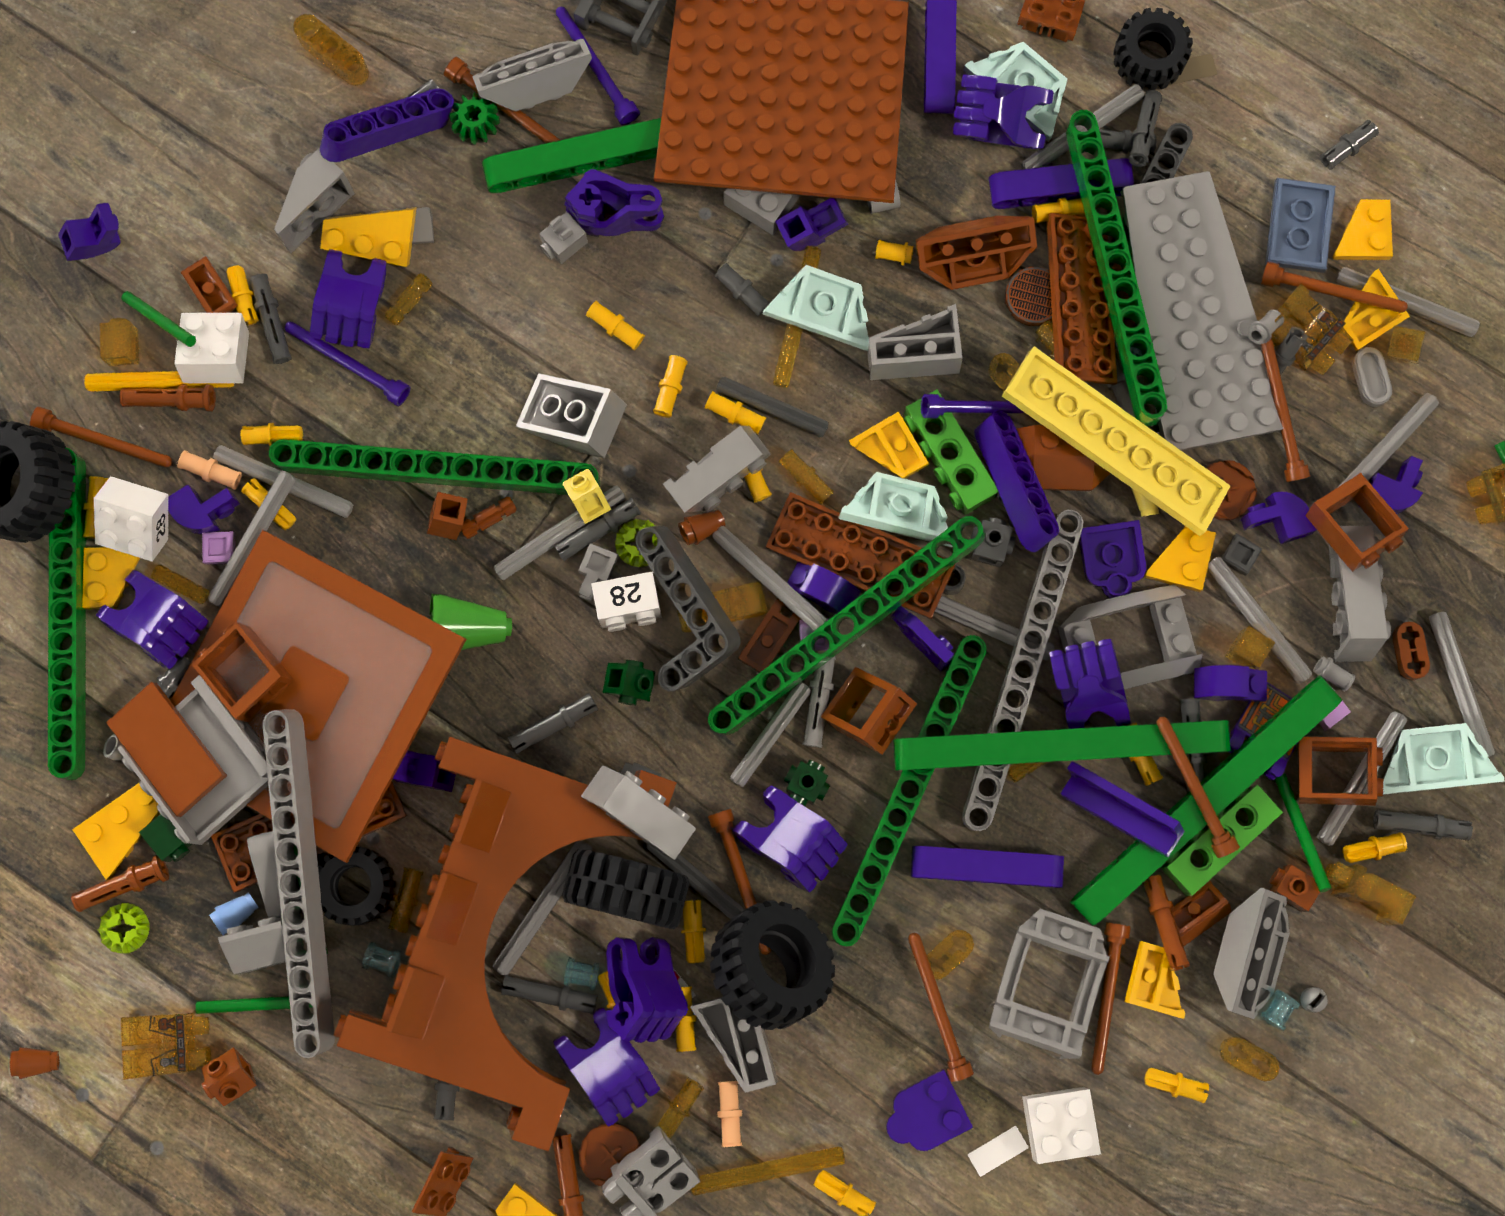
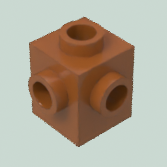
M234 1047L201 1068L205 1080L202 1082L205 1093L210 1099L215 1097L223 1106H226L257 1086L251 1065Z

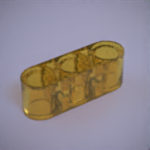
M303 14L296 18L293 29L301 46L350 85L358 86L367 81L369 70L363 55L315 16ZM315 30L313 34L304 36L306 31ZM330 47H337L333 53H325ZM359 64L356 70L348 71L351 65Z
M761 582L748 583L712 592L731 622L750 619L768 613ZM677 609L682 632H692ZM703 609L702 619L707 623L708 615Z

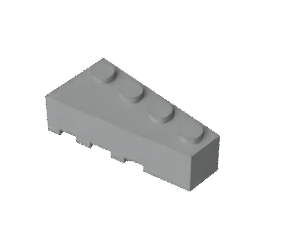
M1340 526L1361 552L1379 542L1378 537H1374L1373 526ZM1329 545L1330 577L1337 578V582L1333 584L1331 594L1332 605L1338 606L1336 623H1333V636H1339L1340 648L1334 651L1335 662L1372 661L1391 635L1390 622L1386 621L1385 618L1387 596L1381 589L1383 579L1382 565L1378 564L1377 561L1367 569L1362 565L1352 572Z

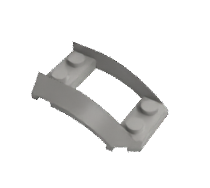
M1175 584L1126 594L1078 607L1058 627L1064 652L1066 653L1065 647L1070 645H1078L1082 649V643L1094 641L1096 644L1090 620L1149 606L1164 662L1122 672L1121 677L1124 690L1182 675L1194 674V668L1200 667L1203 655H1197L1181 599L1186 594Z
M1041 908L1024 924L1019 926L1002 976L989 1028L999 1038L1005 1035L1061 1054L1060 1059H1079L1082 1055V1046L1098 989L1110 956H1107L1103 945L1104 938L1101 929ZM1031 941L1088 960L1069 1021L1013 1002Z

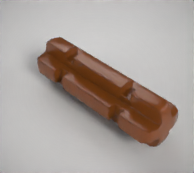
M505 497L498 501L499 504L497 506L493 504L473 516L474 519L471 521L470 519L465 520L461 529L463 535L470 539L478 534V530L484 531L503 520L502 516L506 515L508 517L515 513L517 509L512 499Z

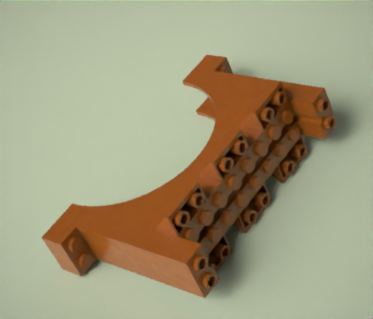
M449 737L447 743L441 741L435 756V760L440 762L438 768L473 780L472 785L468 783L465 785L459 803L464 804L461 815L454 814L448 832L454 834L450 846L444 844L438 859V863L443 864L439 875L433 873L427 889V895L431 896L429 904L422 903L416 919V926L420 927L418 936L411 935L405 950V955L410 958L406 965L400 963L393 985V989L397 990L396 995L389 993L382 1019L350 1009L348 1016L341 1014L333 1036L339 1038L338 1047L516 1105L517 1107H511L506 1120L511 1139L549 1152L570 1088L565 1086L566 1080L549 1074L525 1058L512 1045L494 1017L486 991L484 974L485 952L491 925L499 906L516 881L531 866L553 851L571 843L594 837L625 836L642 839L620 822L606 815V812L598 806L583 799L581 795L587 788V784ZM643 770L636 771L635 776L643 781L640 787L647 792L653 789L666 798L664 805L668 807L677 782Z

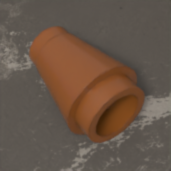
M720 510L684 517V521L678 523L680 534L687 545L693 543L698 545L717 531L720 526L726 525Z
M20 1047L18 1051H11L10 1073L12 1077L19 1076V1079H24L59 1070V1051Z

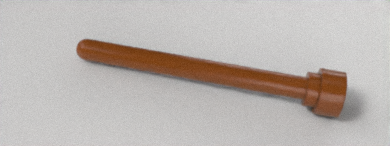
M454 57L447 65L444 76L453 83H464L478 93L473 75L470 74V69L467 68V63L459 57ZM490 101L491 104H495L498 109L544 143L560 141L558 137L521 110L513 111Z
M1270 261L1266 264L1261 282L1262 285L1270 287L1274 285L1280 286L1283 283L1399 313L1405 312L1408 308L1405 301L1285 272V268L1279 267L1280 264Z
M1270 339L1267 343H1261V349L1274 403L1283 427L1281 434L1288 463H1285L1284 475L1286 482L1310 477L1308 464L1305 465L1304 460H1300L1275 349L1273 341Z
M38 406L32 413L30 426L50 432L54 430L162 467H170L172 465V458L170 456L59 420L56 415L52 414L51 410Z
M1159 717L1156 722L1213 835L1211 847L1216 857L1221 858L1235 852L1240 848L1235 836L1230 835L1229 831L1224 830L1169 720L1166 717Z
M728 809L710 815L708 819L711 828H715L716 833L720 832L745 909L756 904V900L731 829L734 827L732 821H735L732 810ZM759 943V950L763 955L771 953L772 949Z
M1108 922L1105 925L1104 935H1107L1106 941L1109 942L1107 956H1110L1105 969L1091 1066L1092 1072L1096 1075L1102 1074L1104 1071L1122 944H1125L1126 938L1129 939L1131 926Z
M911 933L908 941L949 1057L946 1070L950 1082L966 1079L974 1074L971 1063L966 1061L965 1056H961L921 937L918 933Z

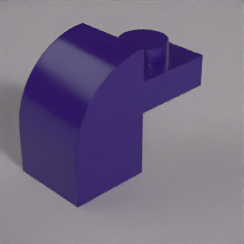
M829 198L808 211L800 206L775 221L787 247L793 251H803L820 245L826 241L825 238L849 225L836 198Z
M109 203L97 204L89 218L65 221L58 236L67 261L93 258L112 251L121 243L117 232L119 228L118 219L115 214H112Z
M1410 456L1402 462L1395 480L1377 473L1368 481L1396 514L1414 505L1423 494V492L1414 489L1423 474L1419 470L1423 460L1414 456Z
M186 485L168 496V511L173 519L188 531L199 535L220 531L221 529L215 520L228 517L235 511L234 508L240 504L236 496L228 488H225L205 502L201 500L196 490L190 485Z
M1288 492L1272 493L1265 499L1268 507H1266L1265 503L1254 505L1248 508L1249 513L1241 518L1244 530L1273 522L1280 544L1308 537L1317 531L1305 516L1309 511L1307 504L1298 496Z
M797 562L787 582L803 598L814 601L824 610L837 614L857 599L861 592L846 579L815 564L809 566Z
M1214 665L1194 668V699L1211 701L1234 699L1266 702L1267 671L1249 669V666Z
M408 750L392 780L409 785L452 792L456 774L439 769L440 762L435 760V756Z

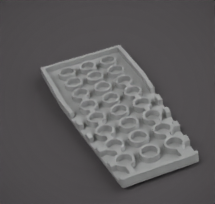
M1206 171L1124 187L1120 193L1124 198V221L1128 227L1130 241L1128 247L1132 255L1133 267L1167 400L1166 412L1158 422L1161 437L1183 451L1281 431L1283 427L1274 403L1261 344L1252 342L1248 335L1250 325L1257 321L1210 172Z

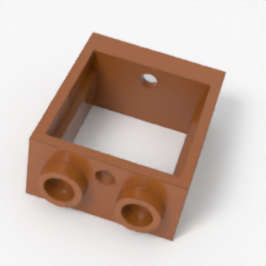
M1362 473L1314 502L1305 515L1352 572L1362 565L1365 569L1369 568L1380 559L1379 554L1385 550L1388 553L1395 551L1404 543L1401 538L1409 529ZM1353 499L1385 536L1384 539L1364 552L1359 550L1330 515Z
M237 622L226 627L221 632V637L213 645L204 648L199 653V658L192 664L232 716L237 720L245 722L253 720L294 681L251 627ZM246 641L270 671L244 696L239 698L216 668Z
M855 667L821 718L838 732L883 755L917 703L900 688ZM872 688L885 693L862 729L849 724Z
M1303 737L1298 742V804L1376 806L1377 797H1383V778H1377V766H1383V748L1377 747V738ZM1312 751L1367 752V794L1312 792Z

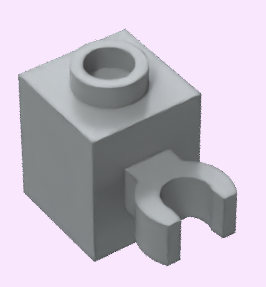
M567 211L561 216L558 215L549 223L550 225L539 233L542 245H540L542 251L550 260L555 257L560 264H563L588 243L586 232Z

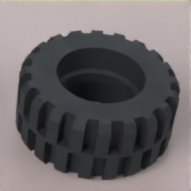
M14 421L0 422V539L20 543L39 540L44 537L43 535H48L55 529V524L62 522L65 517V510L71 506L73 500H70L71 493L75 492L76 483L73 482V476L76 475L75 467L70 463L73 459L69 450L65 449L64 442L50 431ZM20 465V482L16 493L11 499V481L16 469Z
M578 849L572 855L562 896L566 903L664 928L675 929L680 924L690 883L688 877L680 873L616 856Z
M768 900L763 903H756L724 924V927L715 936V943L712 944L711 957H714V960L710 962L711 973H715L716 977L713 983L716 990L720 989L723 995L721 999L726 1006L730 1005L734 1009L732 1013L738 1018H746L747 1024L754 1027L761 1025V1028L764 1030L787 1028L817 1011L827 1001L828 994L831 993L834 981L831 980L835 977V965H832L831 962L834 959L832 948L829 949L827 946L828 938L826 934L819 931L817 928L819 924L813 918L809 919L806 917L805 911L798 907L792 909V904L782 901L778 903L774 900ZM759 943L772 949L782 961L787 977L786 987L776 983L766 973L759 956Z

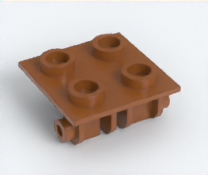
M1025 0L1017 25L1023 26V30L1036 33L1039 24L1041 25L1040 35L1045 26L1049 27L1047 37H1050L1052 29H1055L1053 38L1067 42V40L1073 41L1085 0Z
M448 1147L446 1152L441 1151L412 1212L416 1214L446 1216L455 1205L456 1194L462 1182L467 1179L470 1173V1165L474 1158L460 1155V1152L452 1147Z

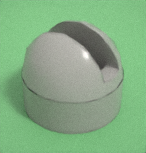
M115 734L107 739L103 754L106 758L121 761L124 757L117 748L120 745L123 746V744Z
M1317 987L1306 988L1300 996L1302 1007L1309 1012H1321L1328 1003L1326 993ZM1319 994L1321 995L1322 998L1314 1005V1007L1309 1005L1316 999V997Z

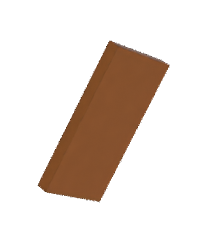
M155 682L149 683L106 722L177 817H182L227 777V774Z

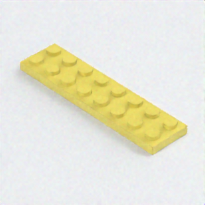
M1035 346L1028 352L1002 394L1003 398L1199 536L1206 532L1230 488V485Z

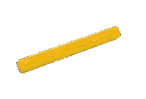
M178 371L86 374L84 379L85 388L88 391H120L121 388L171 389L177 388L181 384H187L189 387H205L207 384L213 385L214 388L233 387L235 383H183Z

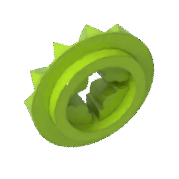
M634 519L624 523L616 534V551L622 561L630 566H648L643 556L639 555L637 547L635 545L631 546L629 543L635 541L636 531H640L645 527L655 526L649 520ZM653 534L652 542L653 545L656 547L658 543L657 537L655 534Z
M121 903L109 907V910L100 917L101 923L98 932L102 939L101 943L112 952L122 954L133 952L145 943L149 935L150 925L148 917L140 907L134 904ZM122 919H124L125 924L136 926V929L126 931L125 937H122L121 932L112 930V928L121 925Z

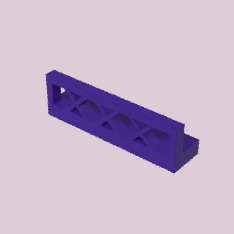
M1071 761L1067 769L1072 776L1060 793L1063 798L1168 858L1185 832L1178 820Z

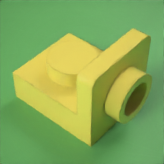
M589 469L563 482L565 490L585 524L612 510Z

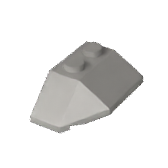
M577 39L574 42H557L498 61L486 68L482 73H477L472 77L480 97L513 111L530 109L536 104L548 100L559 99L563 95L571 93L592 57L584 39Z
M1260 888L1229 914L1213 975L1226 1008L1230 1012L1254 1019L1258 1014L1257 1011L1264 1007L1274 994L1290 934L1288 914L1285 908L1287 899L1285 896Z

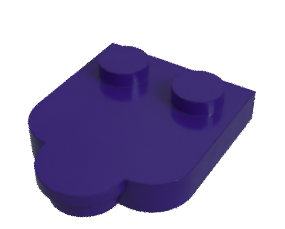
M1135 520L1082 529L1079 543L1084 575L1087 582L1092 586L1102 587L1103 593L1108 598L1129 594L1132 589V582L1140 580L1146 572L1140 521Z
M902 606L898 607L891 615L892 619L910 642L941 672L950 664L954 656L951 652L953 646L942 635L936 637L915 615L909 613Z
M944 1069L899 1091L893 1100L895 1113L889 1117L886 1125L887 1133L893 1141L901 1144L910 1142L915 1149L920 1151L931 1150L973 1128Z

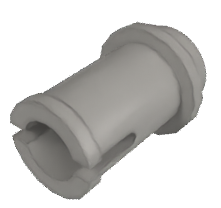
M1269 310L1260 321L1253 322L1248 332L1250 340L1256 344L1267 343L1271 339L1272 333L1284 323L1283 316L1275 322V319L1281 313L1277 310Z
M1321 657L1313 669V672L1317 674L1316 677L1322 676L1343 692L1347 691L1355 680L1354 674L1333 663V658Z

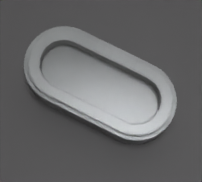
M1373 347L1362 348L1352 359L1353 372L1363 402L1369 406L1378 407L1390 399L1392 395L1391 381L1382 353Z

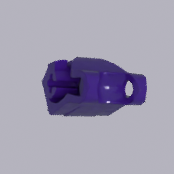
M963 75L961 87L966 88V90H959L957 94V103L963 104V107L956 106L954 118L960 120V123L955 122L953 135L973 141L1028 149L1045 148L1046 136L1033 132L1025 117L1026 112L1035 105L1044 106L1051 104L1054 101V91L1037 86L998 83L997 78Z
M590 169L585 172L583 178L565 197L566 202L564 205L566 206V211L586 232V235L618 236L630 231H654L661 227L664 220L661 207L663 200L657 188L652 185L628 184L596 169ZM645 195H651L655 198V201L643 200L641 198ZM603 204L617 212L607 221L604 219ZM657 215L653 221H645L642 218Z
M329 249L314 297L309 336L322 339L323 335H326L325 341L337 344L339 339L342 338L341 345L353 347L355 341H358V347L370 348L375 333L376 308L385 284L386 261L374 258L367 272L362 275H351L345 272L342 267V251Z
M132 570L125 578V581L135 591L136 597L133 603L122 610H116L103 605L96 613V616L117 635L131 640L140 646L143 652L151 657L153 661L164 668L171 669L178 660L174 656L183 657L190 648L185 643L191 645L195 643L200 636L195 630H203L209 621L177 594L159 585L142 573Z
M1111 639L1101 640L1098 642L1099 645H1096L1094 641L1082 643V649L1078 645H1070L1065 647L1066 653H1063L1062 650H1055L1049 653L1057 690L1060 689L1069 729L1085 728V722L1093 712L1097 711L1113 717L1116 726L1131 724L1123 681L1114 644Z
M768 786L763 791V799L765 804L774 811V822L768 827L758 828L747 821H741L734 827L733 832L736 838L752 852L759 856L770 858L782 867L781 872L786 880L797 888L810 893L817 885L814 878L822 881L829 872L825 865L829 868L836 865L839 858L835 852L841 854L848 844L826 819L798 803L777 787Z
M616 937L609 942L606 950L609 988L616 1004L613 1010L606 1011L610 1029L614 1030L624 1041L634 1040L635 1042L642 1043L646 1040L648 1042H656L658 1039L666 1040L670 1038L677 1025L687 1014L688 1004L673 970L669 944L665 939L651 937L641 944L639 956L635 941L630 938ZM655 948L657 949V956H656V958H655Z
M600 1007L593 1013L594 1023L600 1031L599 1040L593 1047L588 1049L577 1048L564 1035L557 1037L553 1040V1043L566 1067L574 1075L586 1092L596 1112L609 1127L618 1121L616 1114L619 1113L622 1118L629 1116L634 1111L630 1104L633 1103L636 1108L643 1106L647 1102L644 1094L647 1093L651 1097L660 1090V1087L629 1041L622 1040L614 1030L610 1029L606 1010Z

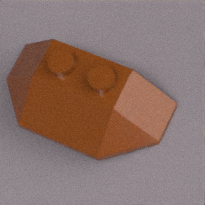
M992 216L938 227L916 239L919 269L951 290L1009 279L1026 260L1028 255L1037 248L1034 218L1027 216Z
M1032 425L1016 429L1043 490L1092 491L1110 474V472L1043 425Z

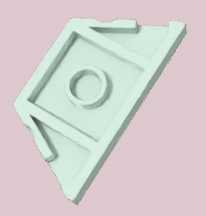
M1024 42L1010 46L1006 51L991 53L988 58L975 63L973 61L966 63L964 71L968 75L997 78L998 83L1037 86L1054 91V101L1051 104L1044 106L1035 105L1026 112L1025 117L1029 126L1037 133L1044 134L1049 142L1054 132L1067 83V78Z
M805 265L763 310L762 314L868 351L869 337L866 327L868 317L863 306L862 286L859 283Z
M876 472L869 479L867 485L855 494L854 499L842 508L839 515L840 520L931 542L948 529L946 524L948 517L944 507L939 503V495L935 486ZM943 544L944 546L953 547L950 544Z
M1466 723L1406 729L1400 732L1383 780V795L1505 782L1502 773L1497 771L1488 758L1489 755L1485 749L1478 744L1474 738L1475 735Z

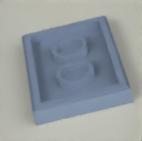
M1276 178L1265 265L1270 261L1280 264L1279 267L1320 273H1324L1327 270L1336 186Z

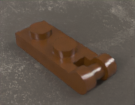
M778 598L738 657L739 661L758 673L773 663L799 623V620H801L794 612L790 618L780 613L782 608H789Z

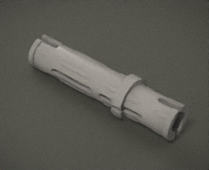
M835 656L817 669L814 673V679L810 681L809 687L812 688L802 745L822 748L825 720L821 716L828 707L830 691L834 689V684L831 682L834 662L836 660Z

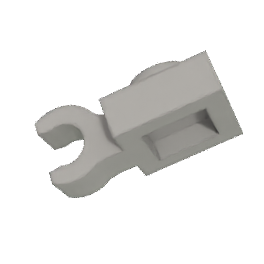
M591 543L589 544L578 570L579 574L585 576L578 593L580 598L591 602L594 596L591 583L609 580L617 562L618 554Z

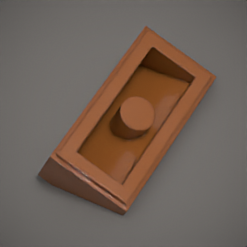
M206 256L181 271V274L206 313H231L238 306Z
M1210 880L1193 896H1187L1172 909L1183 946L1231 913L1229 901Z

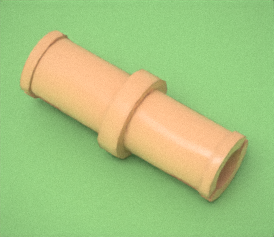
M186 450L180 455L177 468L199 475L203 481H214L233 490L237 489L242 478V472L220 465L216 459L210 458L207 460Z
M738 1081L718 1082L720 1111H717L718 1118H721L722 1147L742 1146L739 1118L742 1116V1110H739Z

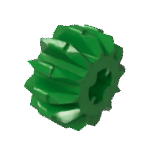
M475 92L470 100L462 95L463 103H453L455 112L449 115V119L453 123L451 126L453 133H459V138L463 142L470 138L473 145H476L478 138H482V141L487 143V134L496 135L497 130L495 126L500 123V118L496 115L498 112L497 106L490 104V101L482 98L479 100V96ZM477 116L478 120L473 122L472 117Z

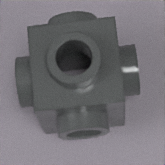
M998 518L983 519L981 524L985 530V538L973 550L971 560L1001 567L1006 554L1011 555L1016 537L1011 536L1013 527L1006 526L1007 522ZM974 526L971 539L977 536L978 527Z

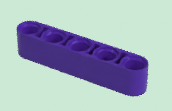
M925 0L924 113L954 114L957 0Z
M437 88L332 121L324 127L320 145L321 156L330 162H341L443 128L449 121L454 99L448 91Z
M1126 158L1107 160L1115 195L1121 196L1120 192L1124 187L1135 185L1132 164ZM1073 164L1004 171L992 174L988 178L992 207L995 209L1057 202L1059 198H1066V200L1081 198ZM1089 180V183L1092 186H1101V184L1098 181Z
M995 410L976 427L974 435L1021 544L1030 552H1038L1059 534V526L1012 419L1007 413Z
M912 846V878L1063 888L1064 856Z

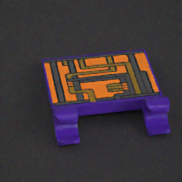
M1267 682V701L1248 702L1230 733L1231 751L1228 752L1232 753L1239 749L1245 737L1248 739L1292 698ZM1297 743L1264 772L1267 778L1275 780L1276 777H1280L1283 774Z

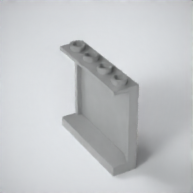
M198 675L191 682L195 689L175 707L227 774L226 778L182 817H177L126 748L120 745L117 749L124 757L122 759L124 765L130 771L136 773L141 780L139 784L143 791L153 796L158 803L157 810L159 813L170 820L175 826L174 832L176 836L184 843L202 845L268 786L265 745L247 722L237 720L232 716L203 678Z

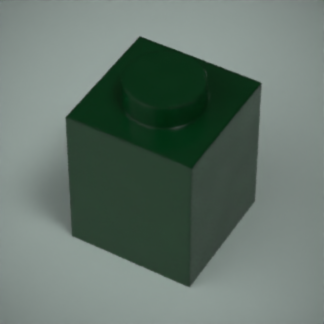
M161 814L139 832L161 861L171 862L173 860L177 862L190 852L188 847L192 844L182 842L174 832L175 826Z

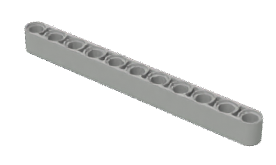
M1065 510L1056 517L1059 534L1045 545L987 734L998 733L997 725L1001 720H1006L1011 724L1012 732H1020L1083 529L1084 522L1082 516L1075 510ZM1061 519H1070L1074 523V531L1071 533L1065 532L1060 525ZM1053 547H1060L1065 551L1066 558L1064 561H1056L1052 557L1051 550ZM1044 576L1054 577L1057 582L1055 590H1047L1043 586L1042 580ZM1041 604L1047 608L1048 616L1046 619L1036 618L1033 612L1035 605ZM1033 633L1038 637V648L1030 649L1026 646L1024 642L1026 634ZM1018 662H1024L1029 666L1030 675L1028 678H1021L1016 674L1015 666ZM1009 691H1015L1020 695L1021 704L1019 707L1014 708L1008 705L1006 695ZM1002 764L999 767L993 765L976 767L962 813V821L966 828L971 831H982L991 825L1010 764ZM983 779H989L994 785V791L990 796H984L979 791V783ZM975 808L981 809L985 814V821L980 826L973 825L969 818L971 811Z
M284 709L274 710L265 715L263 735L293 1041L298 1055L303 1058H312L329 1051L333 1047L335 1036H333L334 1023L304 721L298 711ZM282 718L285 720L286 723L284 730L281 726ZM285 750H287L289 755L288 761L284 757ZM288 781L291 783L292 786L291 793L288 791L287 788ZM291 813H293L295 817L294 825L290 819ZM294 844L296 845V847H297V849H298V855H297V856L295 855L294 850H293ZM297 876L301 880V887L297 885ZM300 908L304 912V920L300 916ZM303 940L307 943V951L303 947ZM306 972H308V974L310 975V983L306 978ZM309 1003L313 1007L314 1015L309 1010ZM312 1035L317 1041V1046L312 1041Z

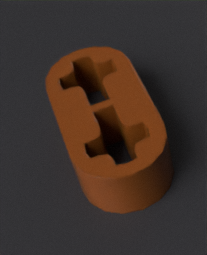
M1405 622L1397 626L1392 634L1397 666L1400 674L1405 679L1417 680L1424 677L1430 669L1425 635L1419 624ZM1406 628L1409 633H1414L1415 638L1410 640V645L1408 639L1402 638ZM1412 656L1414 663H1420V669L1416 670V674L1413 669H1408L1407 664L1412 662Z

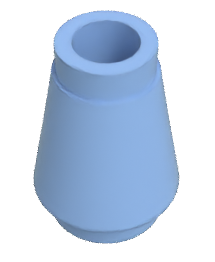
M248 892L244 896L242 895L215 907V911L209 914L221 934L225 935L227 933L226 929L240 926L259 907Z

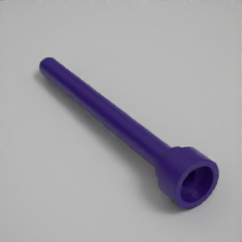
M558 7L556 9V16L573 42L577 39L585 40L592 57L588 65L614 103L615 117L620 125L630 124L640 115L639 109L633 101L623 97L566 8Z
M289 321L285 324L284 329L287 333L383 390L387 400L394 405L401 406L408 397L411 387L401 380L395 381L392 379L389 381L322 339L310 337L309 331L294 322Z
M924 394L921 400V414L923 418L936 419L944 415V413H993L995 410H1001L1005 413H1025L1009 401L945 400L943 397H939L938 394Z

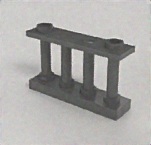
M581 0L574 12L576 25L585 31L591 22L595 23L597 21L632 38V53L638 55L642 47L646 48L649 45L653 35L651 30L667 0H653L652 3L645 0H617L645 13L638 28L601 11L600 5L603 0Z

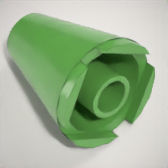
M431 594L430 620L466 638L467 640L461 650L505 642L506 636H511L512 618H506L505 611L442 594Z

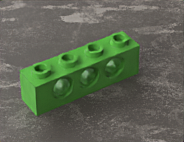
M936 389L935 391L929 393V394H938L939 397H942L941 394L939 393L938 389ZM922 398L906 406L903 420L910 432H915L920 440L918 445L926 459L931 458L936 468L933 471L938 481L942 485L946 483L951 492L949 498L955 509H961L964 515H967L995 499L999 493L998 489L953 414L944 413V415L936 419L923 418L921 414ZM936 423L939 425L941 432L931 434L926 430L925 425ZM944 448L954 450L956 458L953 460L945 459L941 455V450ZM965 473L970 476L972 483L967 486L958 483L956 476Z
M1258 784L1251 786L1217 815L1224 830L1229 831L1230 835L1235 836L1240 846L1238 850L1227 856L1217 858L1211 847L1213 835L1209 827L1206 826L1189 840L1185 847L1178 850L1167 860V863L1161 869L1185 896H1193L1283 812ZM1239 809L1244 810L1248 815V823L1245 826L1240 825L1236 821V812ZM1194 850L1199 851L1204 858L1203 864L1199 868L1195 867L1190 860L1191 853Z

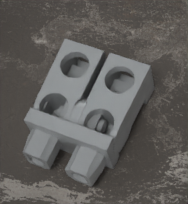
M659 1125L649 1133L650 1138L635 1151L626 1155L620 1163L617 1162L610 1168L613 1176L601 1186L604 1196L612 1204L625 1194L630 1199L619 1208L622 1216H657L656 1213L666 1209L701 1182L696 1168L679 1148L677 1149L676 1145Z

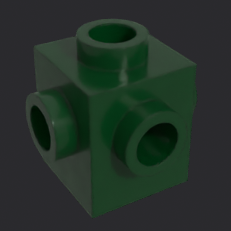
M626 660L625 663H608L602 693L619 697L618 703L636 706L637 701L650 702L655 671L643 668L644 663L635 660Z
M808 760L807 764L801 761L798 767L792 765L784 779V782L789 784L786 792L790 793L791 798L805 807L807 803L814 805L816 799L823 801L830 787V784L825 782L828 777L827 774L823 773L825 767L812 760ZM805 776H810L814 781L813 786L809 788L804 787L802 779Z

